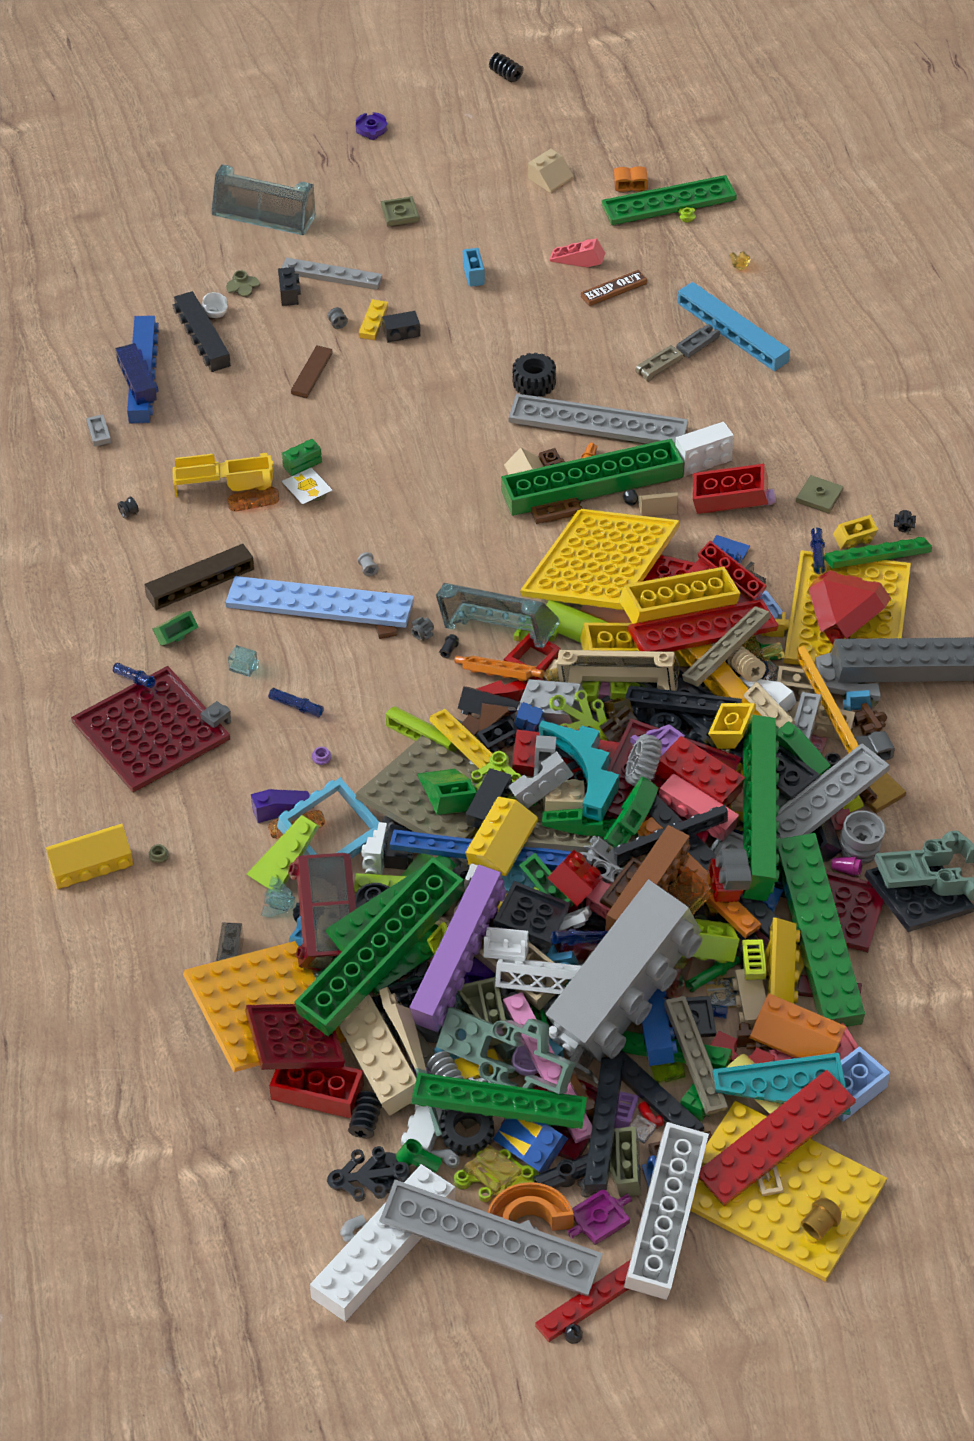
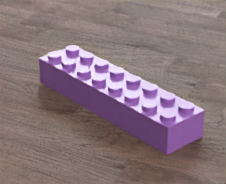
M478 864L409 1007L415 1024L438 1032L441 1026L443 1027L448 1009L454 1006L457 991L461 990L464 985L466 972H470L473 966L472 960L475 954L477 955L480 952L481 941L483 937H486L487 927H490L491 920L495 919L500 901L503 902L506 897L507 890H505L501 872Z

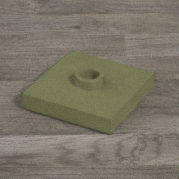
M413 196L380 201L387 227L420 221Z
M810 475L797 495L796 502L830 513L843 492L844 486Z

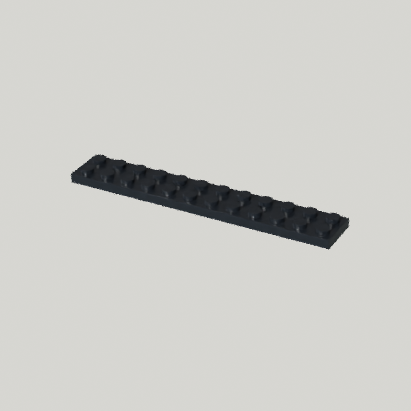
M654 658L648 663H654ZM679 669L677 691L713 695L701 685L695 686L685 682L682 677L684 672ZM636 682L640 687L658 689L657 683ZM673 711L694 728H703L708 733L716 717L715 715ZM744 736L735 749H723L730 754L741 757L740 763L742 764ZM779 744L776 757L779 758L778 768L776 769V773H779V780L776 789H779V792L787 799L792 800L818 779L820 774Z

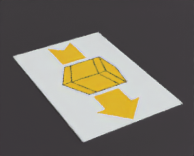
M312 468L282 481L302 504L332 491Z

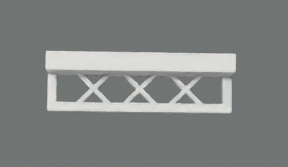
M499 959L496 966L495 987L561 994L565 989L561 982L565 979H572L581 966L534 960L516 961ZM501 971L509 972L514 979L510 982H502ZM528 974L535 981L530 985L524 984L520 977ZM545 976L551 977L555 984L551 987H545L540 980Z

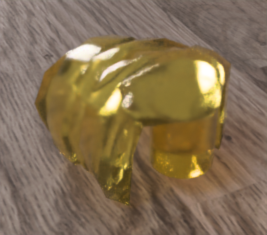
M744 251L740 252L738 256L734 252L729 255L733 267L738 270L745 269L750 262V256Z

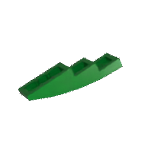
M583 808L543 811L542 826L579 835L605 837L616 819L604 820L603 818L601 822L584 817Z

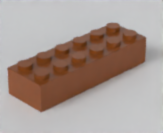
M670 825L666 827L608 912L605 935L648 879L664 891H668V884L671 880L675 881L679 873L678 869L680 866L684 867L689 859L687 855L690 849L689 835Z

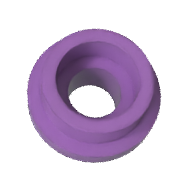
M317 747L312 753V760L318 765L327 764L331 760V752L326 747Z

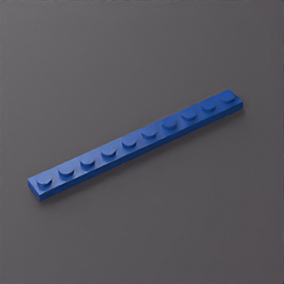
M394 830L390 842V850L467 859L465 852L473 839ZM523 847L513 865L519 866L532 854L536 853L549 870H555L571 851Z

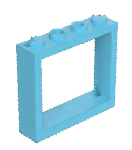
M340 777L335 781L331 780L322 790L314 791L307 800L299 801L289 812L284 811L279 816L277 828L284 834L292 826L290 822L338 791L370 828L369 831L336 852L350 854L352 859L362 852V846L366 845L367 838L373 837L374 830L378 829L379 821L361 801L355 799V793ZM308 845L303 855H316L317 853ZM340 856L329 857L325 861L321 858H308V864L313 870L328 872Z

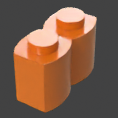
M645 167L614 168L613 180L616 191L627 192L633 190L640 192L648 189V176Z

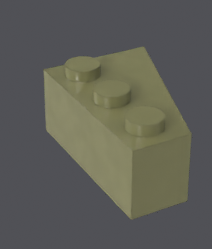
M496 977L464 984L457 993L461 1003L470 1015L492 1024L497 1021L506 1020L500 989L495 987ZM503 1025L502 1031L505 1035L507 1033V1027L506 1025ZM492 1037L490 1046L506 1042Z
M636 1126L615 1128L609 1173L620 1198L626 1194H629L630 1197L642 1195L640 1145Z

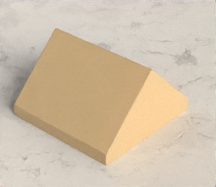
M520 448L504 464L508 475L543 467L537 455L523 448Z
M677 492L638 496L637 501L641 516L652 517L677 514Z

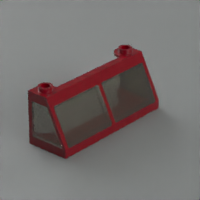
M347 853L298 856L289 866L288 873L291 879H297L303 944L297 948L296 957L301 968L315 971L326 969L341 953L325 930L356 910L351 855Z

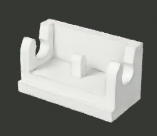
M487 927L486 937H484L485 958L525 961L528 953V931Z

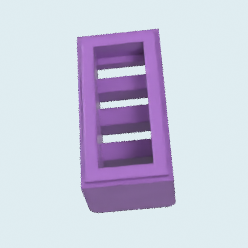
M620 1091L615 1128L631 1126L639 1096Z

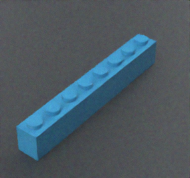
M691 282L678 291V304L707 325H712L714 330L718 329L721 335L774 372L789 362L790 349L718 300L701 286Z

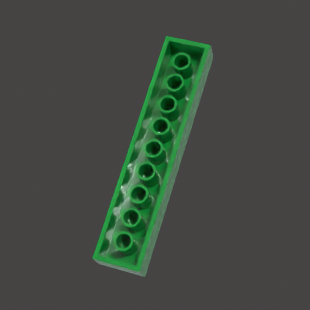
M671 438L501 476V492L511 515L514 516L531 512V507L570 498H578L581 501L683 478V460Z
M752 715L744 736L743 849L747 853L752 881L749 890L743 891V898L767 901L769 894H773L774 882H778L779 870H776L779 862V854L776 853L779 845V837H776L779 829V821H776L779 812V805H776L779 796V789H776L779 780V773H776L779 758L776 757L779 742H776L779 727L776 726V718Z
M811 833L780 838L778 849H776V853L779 854L777 866L792 921L796 923V930H800V941L798 944L817 1014L837 1023L844 1022L846 1027L861 1025L865 1017V1011L816 834Z
M432 857L295 1000L297 1013L329 1037L465 892L464 879Z

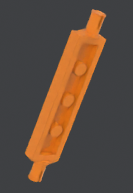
M457 655L454 659L456 664H462L463 669L470 670L473 673L484 672L487 675H501L503 678H518L519 681L529 680L530 677L543 678L545 674L544 670H538L536 666L478 656L462 657Z

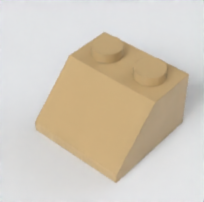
M549 149L528 162V179L549 193L574 179L563 156L553 149Z

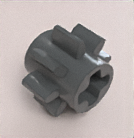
M421 617L412 622L414 627L411 628V633L416 639L424 641L433 636L431 631L434 629V625L430 619H423Z

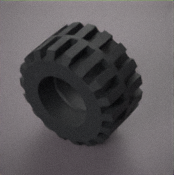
M526 353V355H521L513 363V387L522 395L538 397L551 393V390L556 385L555 362L551 360V357L545 356L542 353Z
M447 1109L441 1117L442 1140H444L445 1146L449 1147L453 1152L456 1151L458 1156L462 1157L463 1154H467V1157H471L473 1153L477 1156L479 1151L487 1150V1145H491L492 1137H494L493 1116ZM463 1119H473L480 1125V1130L472 1137H462L456 1133L455 1126Z

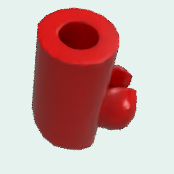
M641 1102L638 1105L642 1117L651 1128L658 1129V1127L664 1125L663 1117L661 1115L655 1117L647 1102Z

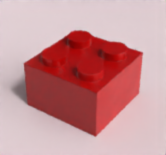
M575 850L548 876V879L576 906L586 898L603 878L600 871L596 867L591 866L585 857Z

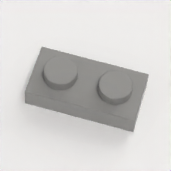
M104 415L86 418L94 447L111 443Z

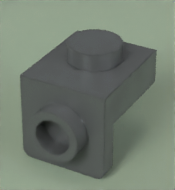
M218 701L200 713L201 719L213 728L221 722L231 723L230 709Z

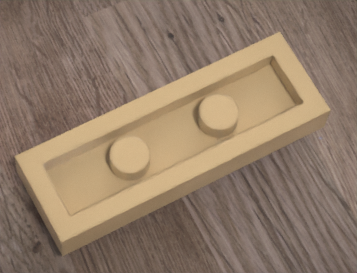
M755 682L743 695L750 703L756 704L755 709L762 716L776 718V726L779 728L788 721L792 724L796 722L760 683Z

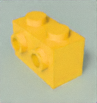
M870 514L839 524L833 536L840 550L844 548L850 549L860 543H870L878 528Z

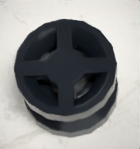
M131 496L126 501L117 503L119 512L125 519L130 514L139 512L138 505Z

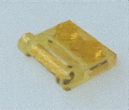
M488 1145L477 1157L469 1161L463 1169L465 1173L473 1175L490 1188L491 1193L495 1196L505 1190L521 1174L520 1167L491 1145ZM481 1167L499 1182H495L478 1168Z

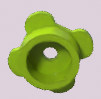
M688 207L679 209L680 219L686 223L692 222L696 218L694 214L695 209Z

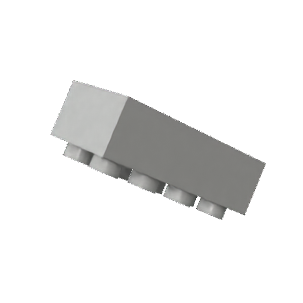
M648 879L545 1013L554 1026L580 1044L587 1054L600 1063L606 1055L611 1059L617 1056L626 1043V1038L622 1034L631 1022L639 1025L644 1021L652 1008V1004L647 1001L657 988L663 992L670 987L677 975V971L673 969L682 955L686 958L692 957L702 943V937L698 935L701 929L689 907Z

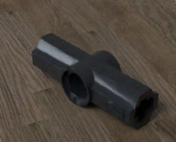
M588 1153L573 1160H561L558 1162L557 1167L534 1176V1183L545 1184L554 1189L561 1186L571 1187L575 1180L585 1176Z

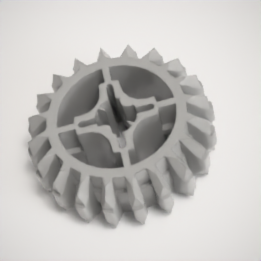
M646 734L641 735L637 739L630 756H628L629 759L625 769V779L632 786H636L641 777H645L650 781L653 778L661 759V740Z

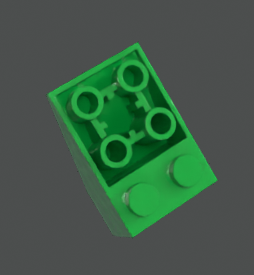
M456 769L418 773L417 775L436 815L467 811L477 793L471 779Z

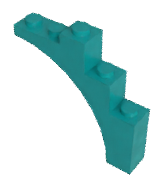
M542 720L539 725V736L556 737V746L567 752L583 770L588 785L583 801V816L602 822L619 789V774L607 771L610 766L609 752L597 749L600 745V731L582 725L579 731Z

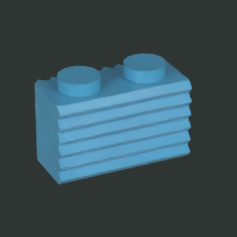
M479 248L464 249L462 251L463 267L468 285L470 287L484 285L485 268Z

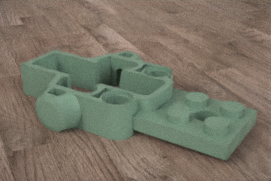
M957 830L947 832L942 839L925 841L922 850L876 853L874 860L887 888L927 885L931 886L938 895L965 894L968 899L974 901V878L962 877L960 867L940 869L938 872H931L929 869L930 866L948 865L953 858V854H961L965 858L966 864L974 863V844Z
M453 1007L448 1009L436 1045L437 1048L478 1064V1071L483 1079L495 1084L518 1087L519 1084L508 1079V1074L513 1073L516 1067L488 1057L487 1051L492 1037L513 1046L522 1047L524 1044L521 1037L522 1033L537 1039V1050H534L533 1054L557 1063L563 1068L557 1084L535 1075H529L525 1077L527 1082L522 1088L534 1089L536 1085H539L558 1094L567 1093V1087L574 1067L577 1064L549 1052V1025L540 1020L528 1019L524 1025L512 1020H501L492 1024ZM503 1025L507 1027L506 1035L502 1031ZM460 1029H464L466 1032L464 1040L458 1037ZM490 1065H492L494 1068L493 1074H490L489 1072Z

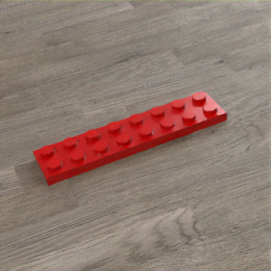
M763 599L629 624L627 630L639 651L673 652L717 643L755 606L769 612L770 610ZM771 612V618L753 635L777 631L779 625Z
M826 1070L700 1168L698 1178L719 1202L726 1206L854 1105L856 1099Z

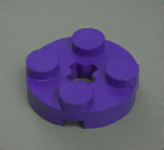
M372 112V115L364 113L356 119V133L368 137L370 140L377 139L378 136L384 134L388 129L386 117L380 113Z

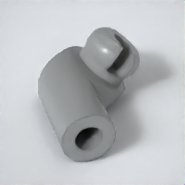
M451 1149L431 1150L432 1154L440 1157L450 1168L459 1166L460 1158Z
M359 1215L344 1223L340 1235L343 1236L345 1242L350 1241L354 1237V1229L366 1224L364 1216Z

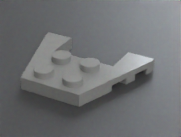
M831 652L815 657V666L830 693L845 695L846 692L870 690V697L874 701H880L881 695L878 683H838L830 655Z

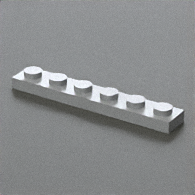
M287 257L281 267H295V274H299L300 277L378 290L382 281V274Z

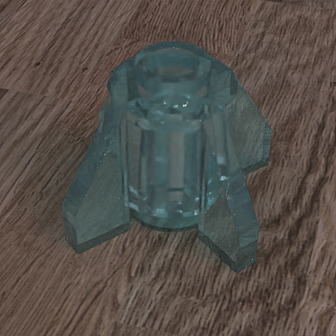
M271 876L269 887H273V889L268 888L265 891L264 904H268V906L263 905L261 916L265 917L285 913L289 908H293L295 902L292 891L280 878Z

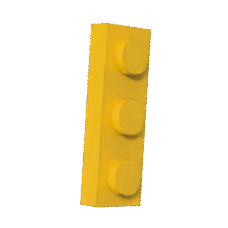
M371 300L359 330V338L376 340L382 325V316H385L388 309L387 301Z

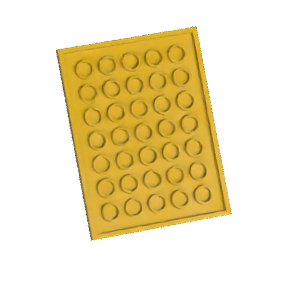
M587 509L578 510L521 588V596L624 610L619 601L624 585L643 582L680 527L679 520Z
M801 550L784 663L800 665L797 660L798 647L801 646L806 647L814 664L815 657L832 651V643L823 631L820 632L808 589L814 579L829 570L845 576L851 575L863 578L862 580L869 582H879L891 597L886 608L847 639L902 638L911 563L882 560L832 569L824 560L825 553Z
M735 1100L706 1144L701 1168L767 1116ZM809 1139L776 1165L783 1193L761 1196V1190L756 1181L726 1206H723L698 1178L690 1209L691 1212L824 1282L829 1278L887 1183V1177L812 1139ZM773 1169L769 1171L770 1181L763 1179L765 1190L777 1188ZM820 1198H828L840 1208L842 1212L841 1221L838 1227L832 1226L821 1240H817L803 1229L801 1221L812 1210V1203Z

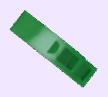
M645 777L640 778L621 808L623 810L603 839L610 846L616 848L622 843H627L630 837L637 833L656 797L658 787Z

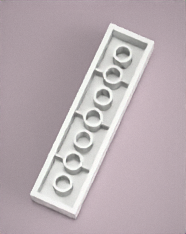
M669 1122L666 1123L624 1288L667 1300L672 1287L709 1134Z
M422 1164L404 1182L456 1201L455 1186ZM385 1204L310 1284L311 1298L345 1322L422 1238L380 1223L379 1220Z

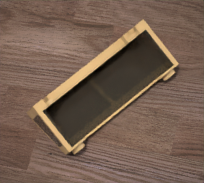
M559 650L557 661L560 682L579 683L581 686L583 681L657 683L658 689L663 688L664 690L677 691L680 668L674 652Z

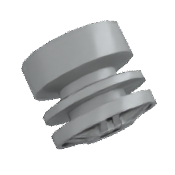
M856 811L849 814L844 821L839 840L843 850L841 851L842 856L857 857L862 860V864L872 862L876 853L880 852L885 834V824L881 818L869 811Z

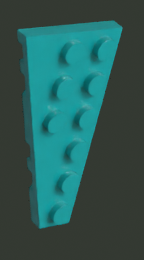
M839 1053L713 1069L712 1072L717 1093L784 1104L826 1070L846 1089ZM850 1108L847 1109V1110H846L844 1113H842V1114L850 1115V1114H851Z

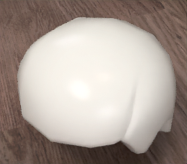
M207 293L203 297L202 307L207 316L210 318L223 317L228 308L227 298L220 293Z

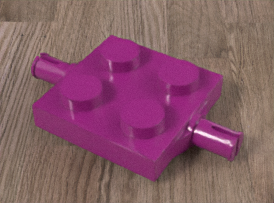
M601 1190L572 1208L574 1221L577 1225L567 1230L568 1236L573 1239L578 1234L583 1233L587 1235L594 1245L603 1241L630 1224V1218L623 1211V1206L632 1202L629 1194H626L617 1200L610 1196L606 1190Z

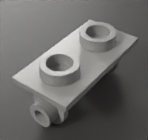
M599 836L591 838V846H584L588 850L587 853L617 867L619 866L614 859V848L612 847L609 853H607L606 850L610 845Z

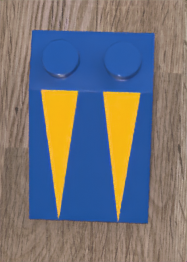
M505 1119L493 1140L543 1173L548 1171L568 1138L545 1123Z

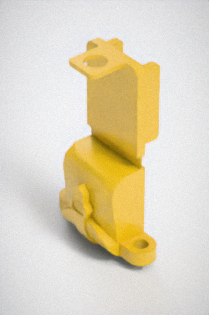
M260 453L259 457L225 460L222 463L215 462L214 454L175 458V467L172 468L175 497H178L177 485L218 481L224 477L227 478V485L232 491L253 490L254 488L266 490L271 487L274 469L271 455Z

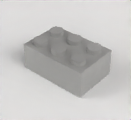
M529 679L517 712L521 703L525 702L532 705V707L536 706L543 709L542 717L545 718L544 721L556 725L578 722L579 720L561 710H552L549 706V700L555 695H562L566 699L567 705L582 713L580 703L575 700L574 695L577 691L584 689L579 683ZM579 693L578 697L583 699V694ZM554 700L556 707H558L559 703L557 700Z

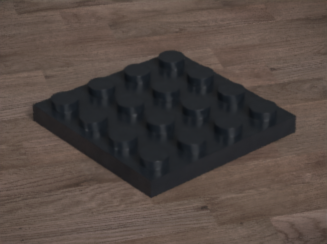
M943 866L929 867L931 872H938L940 869H945ZM878 867L866 870L864 876L907 932L974 912V904L965 894L941 896L936 894L931 886L927 885L887 888Z

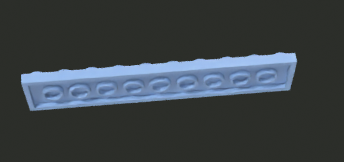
M235 576L225 603L226 608L406 628L414 604V596Z

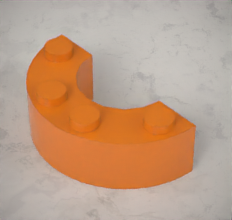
M527 1182L510 1186L494 1198L488 1209V1213L513 1222L526 1215L541 1217L550 1225L552 1231L574 1227V1213L568 1200L556 1189L541 1183Z

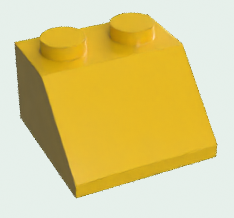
M721 703L708 733L718 749H735L745 734L756 708L755 703Z

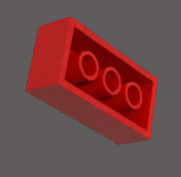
M765 464L693 473V503L697 514L768 505V475Z
M682 736L660 757L661 759L655 772L656 775L666 781L674 773L726 807L742 792L745 781L743 775Z
M347 1066L338 1068L275 1069L269 1085L270 1097L274 1101L351 1119L357 1095L364 1086L363 1070Z

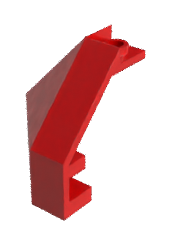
M831 570L814 579L808 589L820 632L823 631L832 645L835 639H847L886 608L891 597L881 583L862 580L863 578L851 575L837 574V572Z

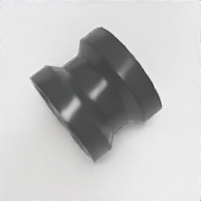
M336 307L328 312L327 318L333 328L341 329L347 325L348 318L344 315L341 308Z

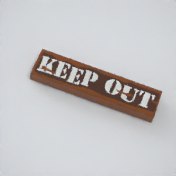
M636 270L581 292V298L588 306H592L647 284V278L639 270Z

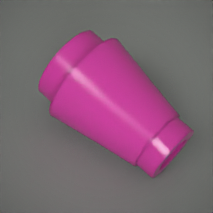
M857 857L833 858L831 868L854 877L861 874L862 860Z

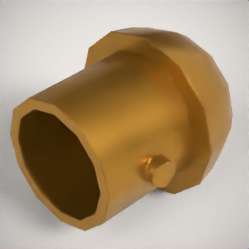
M820 1198L812 1203V1210L801 1221V1226L810 1236L821 1240L832 1226L838 1227L842 1212L832 1200Z

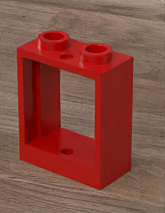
M529 632L504 658V661L525 664L519 661V659L530 648H533L547 656L536 667V669L544 670L545 672L552 661L558 659L561 648L543 639L541 636ZM530 677L529 679H530V680H537V679H540V678H539V677Z

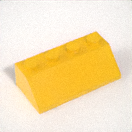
M497 797L465 852L469 867L471 863L479 864L501 872L502 876H507L538 822V817L517 800Z
M123 824L46 847L50 872L57 889L69 887L82 881H88L89 879L133 866L132 853Z
M773 918L770 926L768 993L794 1004L798 1002V991H794V984L798 983L799 970H795V962L799 963V950H796V942L800 941V930H796V923Z

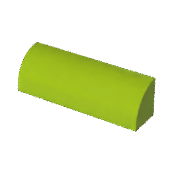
M549 600L539 625L552 631L555 630L557 633L581 643L580 637L584 623L608 622L558 601Z
M396 706L390 708L385 713L387 727L414 741L423 735L436 742V744L445 747L448 751L455 752L458 749L435 726Z

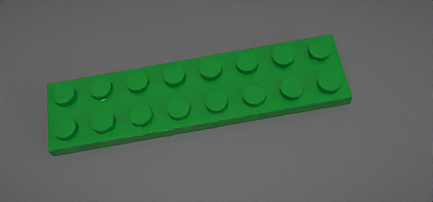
M723 175L601 200V205L610 224L616 225L679 212V209L686 207L697 209L737 200V194L728 177Z
M418 1072L411 1104L582 1129L587 1097Z

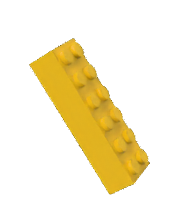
M725 567L624 585L619 601L632 624L737 604L740 591Z
M584 623L580 637L583 650L639 651L627 630L629 624L632 623ZM673 651L679 666H690L678 651ZM584 657L585 662H620L618 657ZM622 657L625 663H648L653 659Z

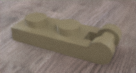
M670 345L637 365L635 372L643 375L645 380L651 381L655 375L683 359V353Z

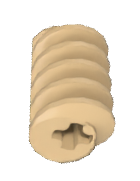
M740 646L727 659L729 666L749 682L758 681L765 674V664L743 646Z

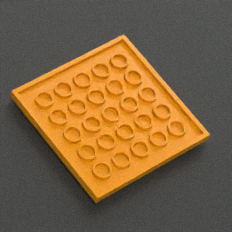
M296 941L184 970L183 975L233 1072L260 1065L245 1013L246 1005L295 1004V1000L316 980L312 970L299 967L298 958L296 957V951L299 946ZM338 1026L335 1030L339 1043L346 1041V1038Z

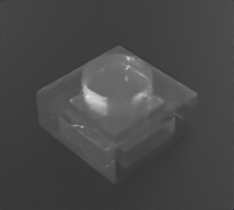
M639 1115L629 1125V1127L636 1126L639 1141L643 1144L646 1143L656 1130V1124Z

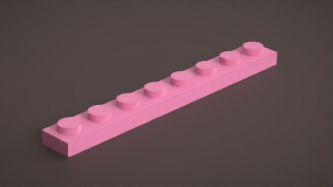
M522 992L503 999V1005L512 1021L524 1025L528 1019H536ZM522 1033L521 1037L541 1078L557 1084L562 1071L561 1066L533 1054L534 1050H537V1039ZM549 1044V1052L554 1054ZM569 1083L567 1093L563 1094L576 1095ZM586 1113L582 1129L567 1127L575 1143L591 1137L592 1124Z

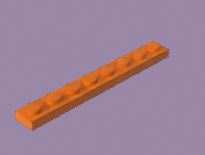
M651 817L642 823L637 833L640 836H647L662 827ZM687 853L689 859L684 867L680 866L678 869L679 874L689 884L694 886V889L745 939L760 929L761 923L738 901H714L709 872Z

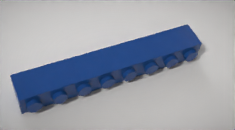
M134 316L127 406L129 423H150V416L154 414L153 405L151 404H154V393L152 392H155V381L153 380H156V370L154 368H157V359L154 356L158 355V349L155 344H158V334L156 333H159V322L155 321V316Z

